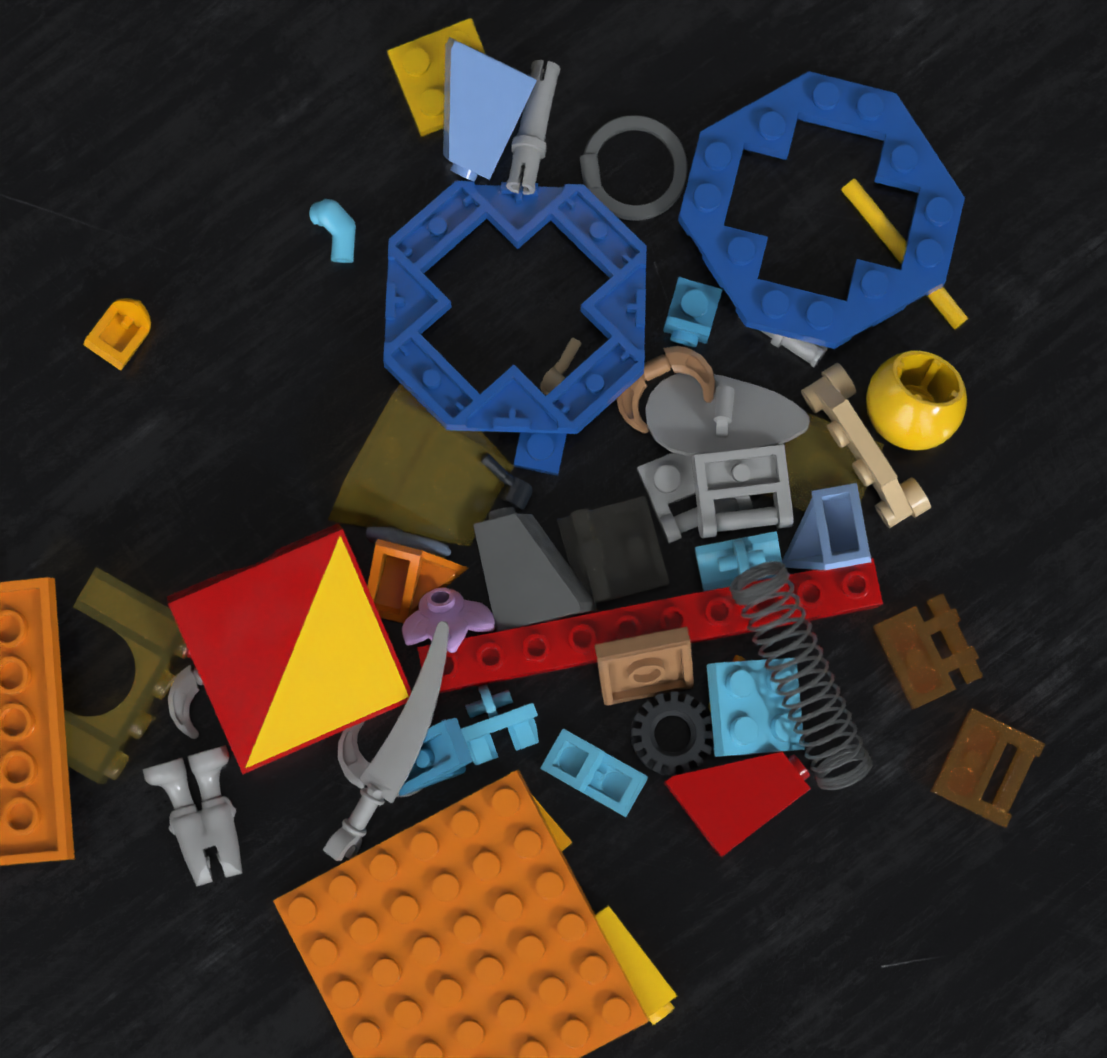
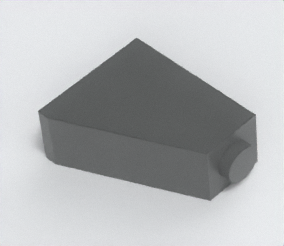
M507 507L488 512L489 520L473 524L496 632L571 618L597 611L594 599L532 514H519L515 512L514 507Z

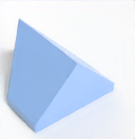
M857 483L812 491V499L782 560L783 564L786 565L785 568L829 570L871 562Z

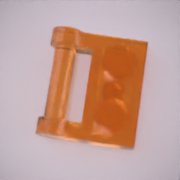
M971 708L930 792L1006 828L1012 817L1008 812L1034 757H1040L1045 744ZM1008 742L1018 749L991 805L981 800Z

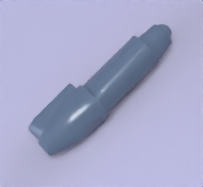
M379 526L368 527L366 531L368 540L376 543L377 539L423 550L441 558H446V556L451 554V549L448 548L449 545L435 539L403 532L401 529Z

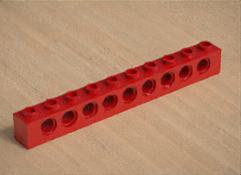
M874 558L869 563L829 570H811L789 575L788 580L794 584L792 593L800 597L798 606L806 610L804 619L808 621L873 609L883 604ZM765 579V580H760V581H754V582L748 584V585H747L746 587H744L742 590L747 589L748 587L753 586V585H755V584H757V583H760V582H763V581H767V580H770V579ZM785 583L776 592H789L790 586ZM730 586L464 638L454 653L447 651L439 694L481 686L486 683L491 684L597 663L595 645L687 627L690 644L756 631L747 629L748 622L752 618L741 616L743 608L747 605L735 603L733 595H731L729 590ZM784 596L762 601L749 608L745 614H753L769 608ZM790 596L782 605H795L796 599ZM783 609L763 616L755 621L751 627H759L773 622L785 615L790 609ZM796 609L788 618H800L801 611ZM789 622V623H785V624L778 625V626H776V627L791 625V624H795L796 622ZM430 645L418 647L421 668L429 652Z

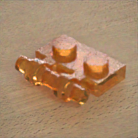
M944 594L927 601L935 617L931 620L924 622L915 606L873 626L912 710L956 690L948 672L959 668L966 684L983 677L975 661L979 656L974 646H968L957 623L961 619L955 608L950 609ZM940 630L952 653V656L943 660L930 636Z

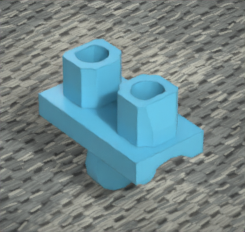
M777 531L695 547L703 591L729 587L732 581L741 573L762 563L782 562ZM777 574L768 575V576L763 577V578H760V579H758V580H756V581L765 580V579H770V578H773V577H774L775 575H777Z
M487 683L478 686L482 699L465 706L470 718L487 712L489 719L461 729L475 765L498 758L490 733L500 729L508 728L516 751L539 743L537 726L533 718L538 715L533 703L498 715L497 708L513 703L509 690L491 696Z

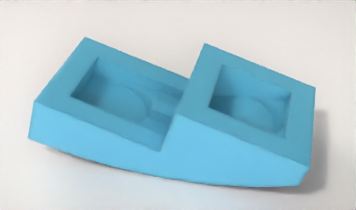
M562 729L540 768L624 817L628 815L648 779L643 773L565 729Z

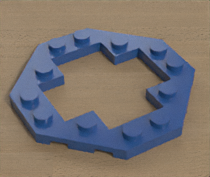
M807 72L700 132L678 222L687 236H691L703 255V261L720 288H724L736 307L735 311L745 327L835 349L851 340L854 335L870 326L874 327L902 311L910 303L924 295L928 296L943 287L948 274L965 197L896 93ZM797 119L883 140L874 182L918 193L900 270L857 259L854 264L846 301L758 279L768 237L724 226L743 149L787 160Z
M455 181L389 238L384 367L446 430L578 434L644 374L647 246L584 184H564V187H538V183H535V192L531 195L523 194L524 186H522V183L518 194L507 189V182H501V186L475 185L474 181ZM486 219L517 249L551 220L610 278L585 300L580 308V311L609 340L546 396L515 365L511 366L486 390L479 394L421 335L451 308V301L424 273Z

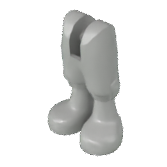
M226 745L187 756L199 786L202 810H198L193 803L183 757L143 769L145 781L150 785L161 786L169 795L174 810L170 813L169 830L177 837L183 857L196 886L213 882L209 856H206L205 848L211 846L217 847L218 853L216 855L220 864H222L226 878L242 874L239 842L234 823L236 808L233 807L231 801L226 796L221 795L219 783L220 770L227 764L230 756Z

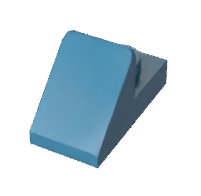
M457 718L444 720L428 729L418 757L399 791V796L407 795L461 775L466 771L465 765L473 762Z

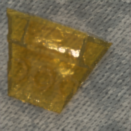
M400 383L349 470L328 521L364 527H393L401 529L403 532L441 542L470 547L476 537L473 524L485 521L488 512H490L505 485L480 461L481 457L485 453H489L510 474L514 466L481 431L446 430Z

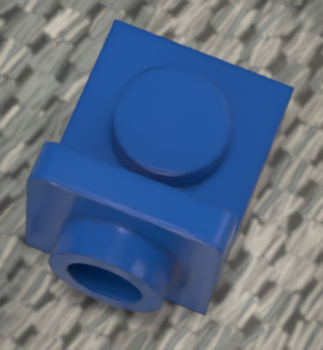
M520 432L514 467L558 476L567 434Z

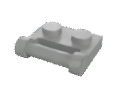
M784 444L691 456L698 510L697 523L701 538L716 537L717 532L768 525H776L778 529L793 526V510ZM773 493L774 504L772 507L715 513L714 500Z
M673 452L637 467L640 479L668 543L680 539V533L698 526L697 507L673 517L668 506L695 494L691 456ZM750 496L714 500L715 513L753 509Z

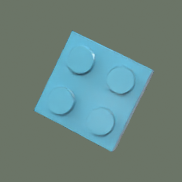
M795 658L773 659L769 666L784 664ZM766 660L707 664L715 757L805 750V747L799 744V739L803 734H797L793 731L797 721H790L787 718L791 709L781 706L786 696H780L776 693L780 683H774L770 680L771 674L775 670H768L764 667ZM797 663L783 669L774 678L782 679L798 673ZM798 678L784 685L780 691L788 692L799 688ZM800 693L789 698L786 704L800 703ZM801 708L797 709L792 714V717H802ZM801 723L797 729L803 730V724Z

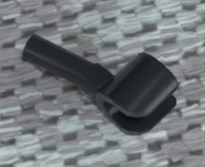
M485 453L480 461L500 482L507 485L500 499L513 507L525 509L532 496V486L512 476L489 453Z

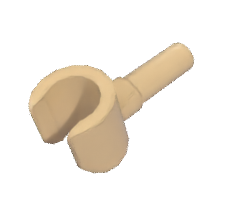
M571 338L560 360L543 377L540 388L545 395L549 394L565 379L562 374L567 370L581 345L579 340Z

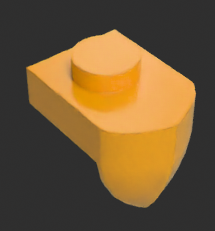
M132 298L117 299L86 337L83 345L121 371L151 329V320L147 309L139 300Z

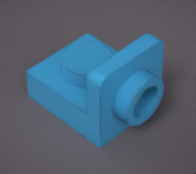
M678 277L663 332L672 334L670 340L681 345L696 347L698 342L707 344L722 289Z

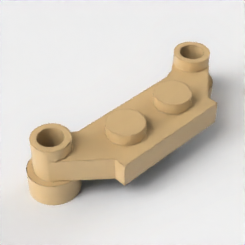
M838 362L821 372L822 378L801 390L802 396L814 413L823 409L832 421L827 425L828 430L838 446L843 448L847 445L857 461L852 463V466L861 482L866 487L872 484L882 501L876 504L875 508L888 528L893 527L910 515L916 518L931 508L927 496L914 478L911 477L899 484L897 475L849 403L848 398L857 392L849 375Z

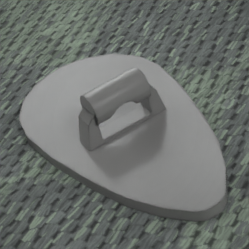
M677 373L662 380L650 393L645 408L647 427L655 441L671 452L686 456L780 445L805 433L810 422L808 414L786 397L751 383L715 374L716 387L711 403L705 402L702 387L691 375Z

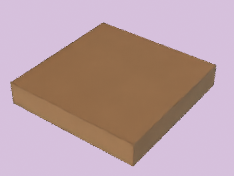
M687 627L595 645L604 705L694 688L691 645Z

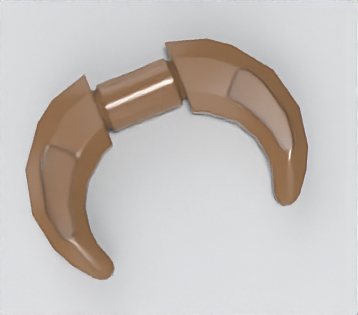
M674 346L663 348L665 355L662 354L645 362L644 374L617 398L619 412L625 421L641 433L649 432L647 424L642 420L638 409L639 399L647 387L645 380H652L670 371L671 368L674 373L687 374L695 378L702 387L705 402L711 403L715 394L716 381L711 366L701 354L687 347Z

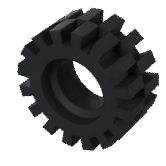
M679 692L655 695L640 707L632 722L631 743L635 754L647 768L658 772V774L676 776L694 770L704 762L713 748L711 715L706 711V707L691 695ZM678 716L688 724L691 736L689 743L684 749L678 752H668L657 744L654 736L655 727L664 717Z

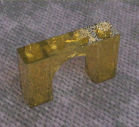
M96 567L73 607L111 628L124 638L130 646L135 659V680L126 699L112 711L99 716L85 717L64 708L68 766L98 784H106L109 777L116 780L124 769L129 758L128 755L124 754L125 749L132 737L139 740L146 731L152 719V716L147 711L156 697L162 700L169 691L175 679V675L170 672L179 657L184 660L188 657V648L170 608Z

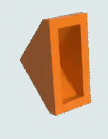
M377 539L367 587L380 618L404 623L410 615L419 609L418 604L423 595L436 588H446L464 573L468 567L423 550Z

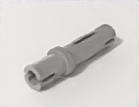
M535 60L531 65L532 71L530 76L537 81L523 109L519 132L512 141L513 160L509 179L506 183L507 189L519 194L521 181L522 186H524L523 194L531 195L535 192L540 159L544 158L547 148L544 140L557 77L560 73V67L550 61L547 62L544 80L543 60Z

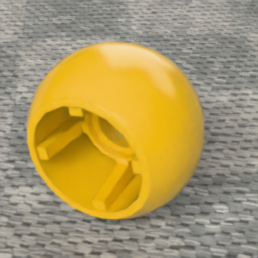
M925 351L902 352L882 363L872 376L866 394L867 414L873 427L888 442L903 449L927 450L948 440L959 428L966 412V388L957 370L943 358Z

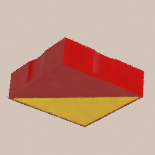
M338 523L281 547L253 565L235 570H227L167 596L168 605L242 774L406 704L411 695V688L346 535Z

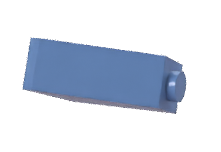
M449 37L445 45L443 155L453 162L450 170L474 182L477 175L490 180L537 80Z

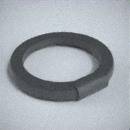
M628 115L608 121L591 136L583 156L579 157L583 184L620 219L632 221L646 220L664 213L679 199L687 182L688 161L681 141L666 125L646 116ZM629 130L650 133L659 138L670 151L674 163L673 180L664 195L656 201L646 205H627L610 197L602 188L597 155L603 144L618 133Z

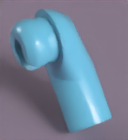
M323 199L321 202H315L309 211L310 220L313 224L324 226L332 234L331 261L339 263L353 262L356 228L354 220L337 201Z

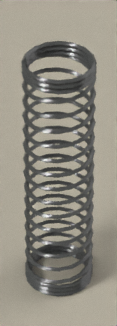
M774 561L762 563L737 576L730 584L729 590L731 595H733L735 603L747 605L743 608L741 616L752 618L748 622L747 629L758 631L753 637L754 643L764 644L758 654L762 657H769L764 665L766 669L775 670L771 674L770 680L774 683H780L776 693L780 696H786L781 706L791 709L787 717L790 721H797L793 731L797 734H803L799 739V744L808 747L804 756L813 760L810 769L814 771V778L818 786L825 790L842 789L865 777L871 770L873 761L869 756L868 750L862 746L863 738L856 734L857 725L851 721V712L845 709L846 700L839 696L840 687L833 683L834 674L828 670L829 662L822 658L823 649L816 645L817 635L810 632L811 622L804 619L806 610L798 606L800 597L792 593L794 584L788 580L789 573L785 568L786 565L782 562ZM777 574L770 580L757 583L753 586L748 587L747 589L742 590L748 584L760 578L766 577L768 575ZM785 583L790 586L789 592H776ZM784 596L769 608L753 614H745L749 608L762 601ZM790 596L796 599L795 605H782ZM783 609H790L785 615L773 622L759 627H751L755 621L763 616ZM796 609L801 611L800 618H788ZM796 622L791 628L779 635L765 640H757L762 633L773 627ZM802 622L807 624L806 631H794ZM794 635H802L797 641L785 648L771 653H763L766 647L776 641ZM808 635L813 638L812 644H800ZM809 647L804 653L793 660L777 666H769L773 659L786 652ZM813 648L819 651L818 656H807ZM815 660L807 668L790 677L774 678L780 671L791 665ZM819 661L824 663V669H812ZM812 673H821L814 680L800 688L788 692L780 691L784 685L796 678ZM825 673L830 676V682H818ZM827 685L812 698L793 705L786 704L789 698L799 692L816 686ZM831 686L836 689L835 695L825 694ZM833 698L819 710L806 716L792 717V714L802 706L817 700ZM837 699L841 701L842 707H830ZM828 711H838L826 722L807 730L797 729L807 719ZM842 712L847 714V720H836ZM845 723L831 735L818 739L815 742H803L804 738L812 732L832 724ZM848 724L853 727V733L842 731L847 728ZM850 736L838 747L825 751L820 755H809L812 748L817 745H821L836 737ZM854 737L858 739V745H848ZM828 757L817 768L814 767L820 759ZM862 760L855 769L843 775L824 778L831 770L845 763Z

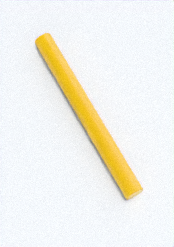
M856 179L851 180L841 191L897 260L902 263L906 246L905 239ZM944 287L927 296L954 330L969 319Z

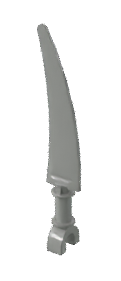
M440 621L436 627L418 680L396 724L372 762L359 778L368 787L360 790L362 797L349 819L342 821V827L333 834L323 849L336 861L342 860L344 856L348 859L356 856L362 845V836L366 835L365 827L377 806L383 805L384 799L390 803L394 802L418 757L432 721L442 682L449 625L445 621Z

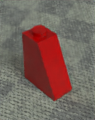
M783 752L672 776L663 782L716 853L721 857L811 789L805 782L810 777L805 766L796 755L793 754L787 758Z

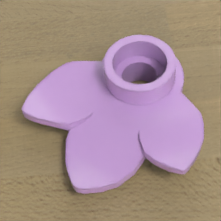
M436 588L422 596L418 604L419 609L403 623L402 635L406 645L416 644L428 638L432 641L438 623L445 621L449 625L447 651L454 653L462 643L468 630L475 632L494 631L495 621L492 612L484 604L464 600L463 596L453 589Z

